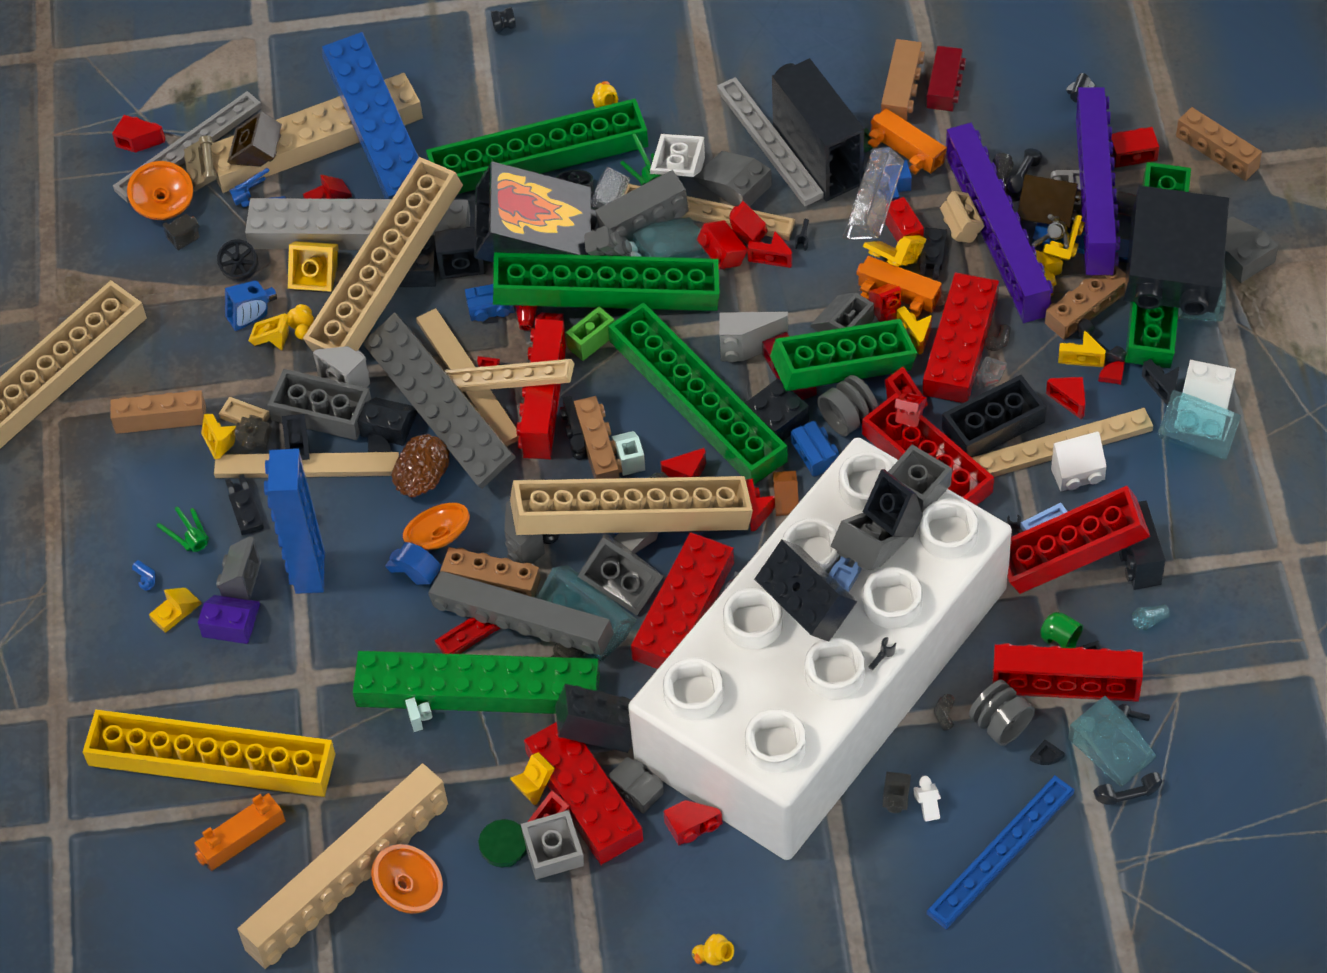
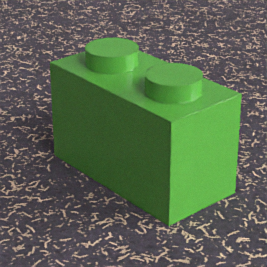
M597 307L566 332L568 349L584 361L609 341L608 325L615 321L614 318L602 308Z

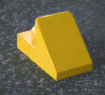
M1036 250V259L1038 263H1042L1045 271L1044 276L1046 280L1051 281L1054 291V286H1056L1055 275L1062 273L1063 261Z
M903 306L897 309V319H901L917 353L920 355L924 352L932 328V316L930 315L917 321L915 315L912 312L909 313L907 308Z
M284 313L255 323L248 341L254 346L270 341L277 348L283 350L289 333L288 315Z
M1084 331L1083 345L1060 343L1058 363L1104 367L1106 350Z
M204 414L201 434L214 459H219L234 445L237 426L221 427L213 414Z
M187 588L164 590L167 600L149 614L150 619L165 633L201 605V601Z
M538 752L531 755L524 772L511 777L510 780L533 805H536L553 773L554 767Z

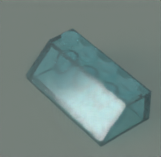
M570 566L552 568L537 599L610 619L614 632L602 656L592 654L599 661H603L626 640L637 619L608 596L577 577L578 573Z

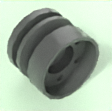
M850 375L844 381L838 383L836 388H831L818 397V406L824 419L841 436H847L860 427L862 419L878 407L877 401L869 387L854 375Z
M998 680L987 687L978 696L969 711V717L975 723H978L977 725L980 728L987 729V734L1000 746L1007 745L1016 739L1026 729L1035 714V708L1022 696L1016 697L1017 692L1010 688L1004 680Z

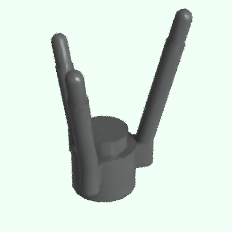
M1049 214L1048 218L1053 223L1049 225L1048 233L1032 243L1031 246L1036 247L1049 238L1054 240L1064 238L1065 248H1068L1070 234L1067 232L1068 227L1066 223L1060 221L1059 216L1055 217Z

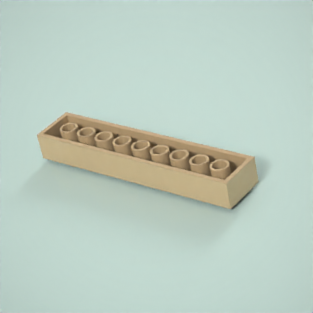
M401 73L385 79V84L403 124L407 125L423 119L420 100L406 74ZM340 96L277 119L276 121L282 124L280 130L281 137L276 146L277 154L271 162L268 161L261 167L231 165L227 163L234 136L212 143L213 167L217 172L216 180L222 193L230 191V189L235 188L234 186L245 182L266 168L269 169V172L262 177H268L359 143V138Z
M421 157L418 158L303 337L312 351L346 346L354 351L359 350L462 188L463 184L456 172Z
M110 280L0 377V448L147 319L141 301Z
M744 476L513 480L510 497L516 535L748 530L753 512Z
M423 763L237 928L245 951L264 969L277 963L289 947L292 948L297 945L300 938L307 931L313 930L318 925L320 919L326 914L332 913L338 903L345 897L351 896L361 882L367 881L372 877L373 862L382 850L396 844L407 845L411 837L418 831L424 830L433 817L444 812L448 801L443 781Z

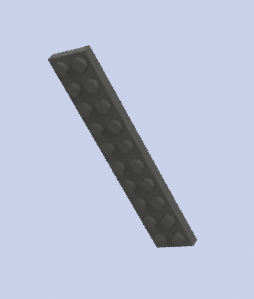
M394 312L363 342V345L481 489L516 458L399 315Z

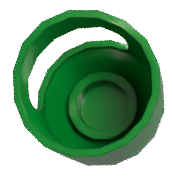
M1054 612L1043 622L1040 630L1041 638L1046 644H1050L1054 640L1062 648H1075L1081 636L1083 624L1064 613Z

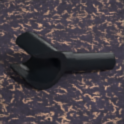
M804 219L802 230L795 237V249H797L800 243L804 244V251L808 249V237L806 235L809 219Z
M1017 515V522L1010 521V516L1007 517V524L1011 526L1013 536L1019 534L1021 529L1020 515Z
M883 638L880 652L868 668L873 671L882 659L893 656L896 642L893 646L887 647L889 638Z
M1126 704L1119 705L1114 714V719L1122 723L1126 722L1128 717L1147 721L1150 719L1149 714L1135 712Z

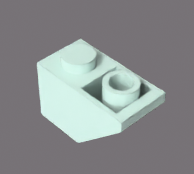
M632 431L611 436L615 442L617 458L620 459L623 476L645 471L644 453L638 435Z

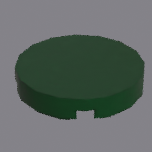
M507 819L495 820L486 825L480 833L478 840L480 854L492 866L501 868L513 866L521 857L523 858L526 855L527 848L522 828L515 821Z

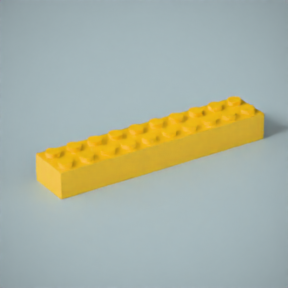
M96 709L83 749L88 766L325 797L335 758L332 740Z

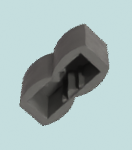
M626 757L607 776L619 795L642 814L664 794L662 780L655 774L651 775L645 772L643 764L636 759L632 760Z

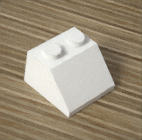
M1099 432L1054 443L1051 470L1060 491L1075 490L1080 486L1097 484L1105 480L1106 462Z

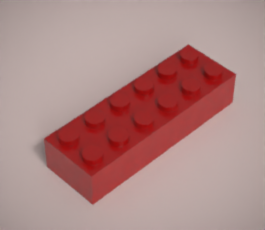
M955 272L923 377V395L961 403L969 400L998 301L999 280Z
M536 319V326L531 328L530 335L533 346L528 348V360H530V363L565 360L567 346L564 321ZM562 383L522 387V398L525 399L524 403H520L519 416L522 417V420L517 422L516 434L519 436L518 448L522 449L523 458L551 460Z
M897 393L893 394L862 419V435L877 448L897 460L900 459L911 445H914L951 467V485L948 489L976 506L993 493L994 476L923 415H921L917 427L895 422L897 408L894 407L896 399L899 397Z
M1124 486L1012 536L1007 575L1009 583L1021 594L1149 538L1150 534L1137 497L1128 486Z
M690 532L631 644L632 660L656 669L663 664L716 600L734 564L733 547Z
M1009 643L995 644L992 684L998 680H1004L1010 688L1017 692L1018 696L1139 702L1143 679V652H1136L1134 650L1115 651L1107 648L1095 650L1084 647L1062 648L1060 646L1037 647L1036 645L1016 646Z
M557 722L524 739L525 750L529 759L531 755L539 752L554 767L547 786L571 806L570 815L573 825L600 865L643 842L641 825L585 743L558 737Z

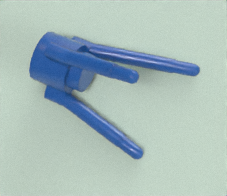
M268 168L245 182L234 186L235 188L230 189L235 205L241 204L243 208L249 206L250 200L248 201V198L251 197L248 189L265 181L266 178L262 176L269 172ZM281 196V197H271V198H286V197H285V196Z

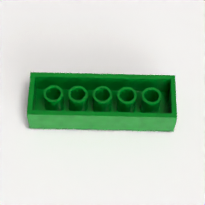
M901 319L776 338L770 358L785 390L791 391L839 383L850 375L863 379L893 374L901 367H904L906 371H911L917 351Z

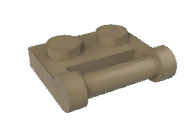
M201 136L199 141L184 149L186 170L191 178L194 191L217 179V172L213 167L211 136Z

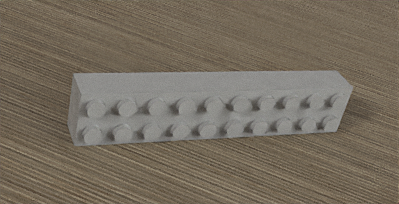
M250 198L245 231L247 242L254 249H289V244L294 241L338 244V250H360L392 199ZM453 200L434 231L470 227L471 215L468 200Z

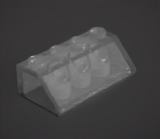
M890 147L872 149L842 236L843 239L880 237L904 164V160Z

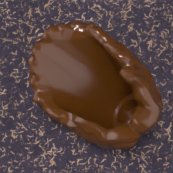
M426 434L416 436L408 441L396 460L391 474L392 482L396 486V490L400 491V494L416 497L428 492L429 489L433 490L438 485L450 462V451L440 438Z

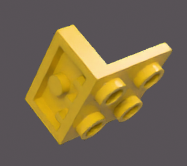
M1077 215L1075 217L1068 248L1064 249V244L1051 241L1050 244L1044 245L1042 252L1066 261L1070 260V257H1075L1078 243H1075L1077 235L1080 236L1082 234L1085 222L1081 221L1082 216Z
M920 235L904 236L898 241L896 248L882 241L865 242L863 247L869 249V254L879 258L883 256L888 259L887 262L889 264L900 267V265L908 266V264L917 263L927 239Z

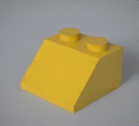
M294 241L289 244L288 289L331 292L338 266V244Z

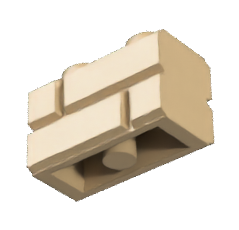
M952 191L947 197V201H944L940 207L944 216V222L948 224L952 232V238L958 242H973L978 236L977 233H980L985 226L968 193Z

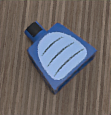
M258 281L225 288V317L233 329L238 331L264 318L267 315V303L277 300L275 289L271 287L264 290Z

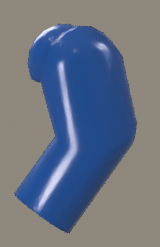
M137 560L133 564L132 570L141 575V582H138L139 587L146 591L150 590L155 585V571Z

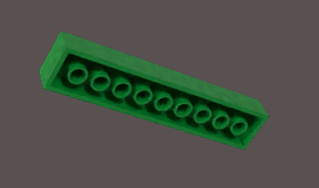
M635 98L427 149L426 153L428 161L456 172L463 184L458 192L460 194L476 189L478 182L491 162L541 174L638 150L632 137L633 134L637 135L642 147L646 148L648 147V134Z
M1147 162L1142 186L1189 192L1191 168ZM1135 302L1130 303L1125 363L1143 365L1144 362L1151 359L1162 368H1171L1175 353L1179 308L1160 306L1156 309H1144L1137 306Z
M494 253L493 305L634 309L644 302L650 309L718 310L720 295L718 259Z
M644 302L608 325L610 343L741 476L745 477V480L753 479L755 485L788 462L787 445Z
M358 651L353 697L356 707L407 709L405 700L415 697L417 706L429 702L431 710L556 714L555 705L565 684L577 685L594 691L599 690L598 659Z

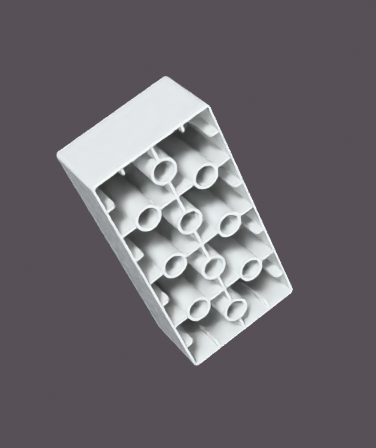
M854 438L635 695L628 707L634 760L640 761L646 771L652 775H657L663 782L692 801L720 809L723 821L784 860L791 859L1007 588L1011 526L949 489L937 501L924 509L922 512L923 517L914 537H910L881 567L874 570H861L849 591V594L858 602L829 642L811 636L754 580L781 539L799 545L828 573H830L836 561L840 560L841 556L837 553V550L830 546L841 521L863 513L862 511L881 469H885L888 472L898 461L861 438ZM851 559L847 566L852 568L856 561ZM885 637L889 638L887 647L893 646L896 642L894 655L885 657L873 671L870 670L868 666L880 652L882 639Z

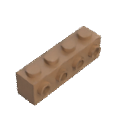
M896 39L881 103V112L887 108L905 121H907L908 113L913 112L914 100H912V97H916L918 84H915V82L920 80L921 68H919V64H923L925 52L921 51L922 42Z
M1191 107L1178 119L1176 137L1246 181L1259 169L1262 151L1198 110Z
M1114 266L1113 275H1093L1091 278L1083 280L1079 287L1073 291H1068L1060 301L1052 303L1047 308L1045 324L1065 340L1077 331V324L1082 319L1092 320L1124 296L1126 273L1117 266Z
M202 390L151 396L143 395L132 398L122 397L111 400V421L116 434L203 425L204 414H206V404Z
M596 396L574 401L594 479H619V473L623 472L620 459L615 460L614 454H617L614 440L610 441L608 437L611 435L609 423H604L603 417H606L603 404H598Z
M449 547L440 572L444 571L531 597H535L541 580L539 567L531 563L523 564L508 558L492 557L486 553H473L463 548L455 549Z

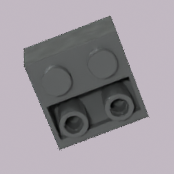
M858 293L837 295L812 322L811 328L820 332L870 324L874 320V303Z

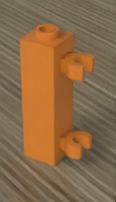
M886 108L872 118L871 132L869 133L872 139L868 141V144L876 148L883 142L903 155L912 164L909 169L913 174H917L921 168L931 174L945 162L946 146Z
M868 256L865 262L860 263L856 275L859 276L858 285L861 286V296L869 300V291L889 283L900 286L901 301L910 304L909 309H911L916 319L920 316L922 309L932 313L941 298V282Z
M269 793L263 797L261 794L257 795L252 799L253 804L214 830L209 827L202 832L203 837L194 842L197 849L195 856L202 866L206 864L213 871L286 822L282 809Z

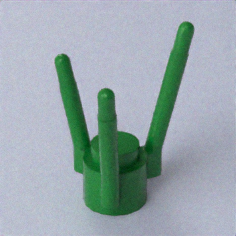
M633 134L632 137L646 166L642 169V175L640 176L624 161H621L620 164L642 186L661 175L650 174L651 163L637 135ZM654 153L651 154L652 162L655 156Z
M175 507L176 512L188 529L184 535L185 541L161 523H157L158 528L183 545L187 552L191 549L193 552L201 551L208 544L209 537L204 532L194 508H191L190 511L197 529L192 527L180 508Z

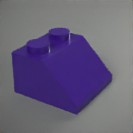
M213 595L204 602L198 620L202 637L248 644L260 602Z

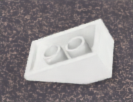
M661 134L650 174L663 175L673 170L677 176L694 177L702 170L705 160L704 137Z
M1190 360L1174 431L1221 440L1236 369Z

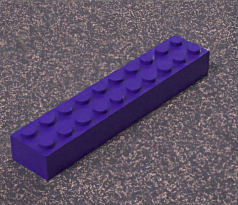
M1078 87L1076 133L1080 189H1082V221L1085 222L1083 239L1086 275H1113L1114 266H1118L1119 255L1116 250H1120V236H1116L1119 233V220H1115L1118 215V205L1113 204V202H1116V188H1112V186H1115V173H1111L1114 170V157H1110L1113 154V142H1109L1112 138V127L1108 126L1110 125L1111 114L1110 111H1106L1109 110V96H1105V87Z
M972 122L947 129L945 157L961 191L970 195L985 225L981 230L982 237L1022 322L1027 323L1046 317V310L1052 304L1050 298L1051 293H1053L1051 281L1046 280L1044 267L1036 259V250L1034 246H1030L1027 231L1022 229L1020 225L1019 214L1013 211L1011 197L1009 195L1006 196L1004 192V183L1002 179L997 177L996 166L989 160V152L987 147L981 143L980 132L974 129Z

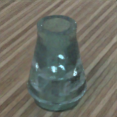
M1165 604L1139 607L1132 613L1133 624L1138 630L1143 629L1146 631L1160 621L1169 618V609Z

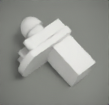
M923 776L919 781L921 788H913L914 797L918 803H921L925 821L940 819L937 802L938 799H941L935 784H932L931 779L928 776Z

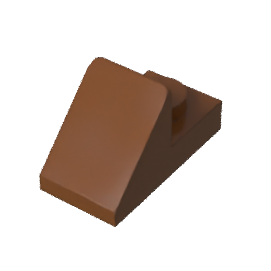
M796 471L773 472L776 516H788L799 503Z

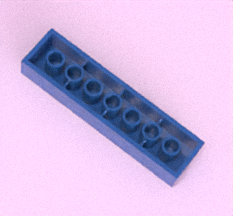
M360 32L322 46V57L385 199H393L419 157L364 34Z
M299 449L269 450V460H265V473L268 475V480L264 481V493L268 495V508L271 509L272 522H275V533L278 535L279 547H282V559L285 560L286 573H289V584L294 586L296 594L323 593L325 550Z

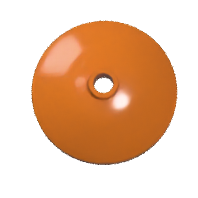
M154 161L141 166L132 174L127 185L128 200L133 209L140 215L153 220H166L181 214L189 206L193 197V184L190 176L182 167L167 161Z
M444 503L431 507L408 523L403 532L404 542L416 544L425 550L442 548L452 543L462 534L467 527L470 514L467 508L460 503Z
M396 844L382 850L373 862L371 870L373 885L379 896L394 909L404 913L417 914L429 910L439 900L443 889L441 873L431 857L422 850L410 845Z

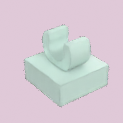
M415 697L405 700L413 731L423 730L421 720L432 719L429 702L417 706Z

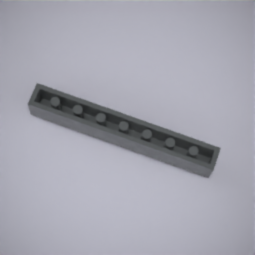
M444 571L439 573L428 592L433 607L438 610L454 612L461 617H473L482 623L488 622L502 629H512L523 635L539 637L543 641H553L567 648L580 649L587 654L594 653L602 656L614 634L610 619Z

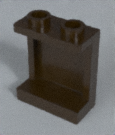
M1025 174L1018 208L1020 220L1052 224L1053 221L1048 218V215L1051 214L1055 217L1059 216L1060 221H1063L1068 228H1071V224H1074L1078 211H1074L1075 202H1080L1082 189H1078V183Z

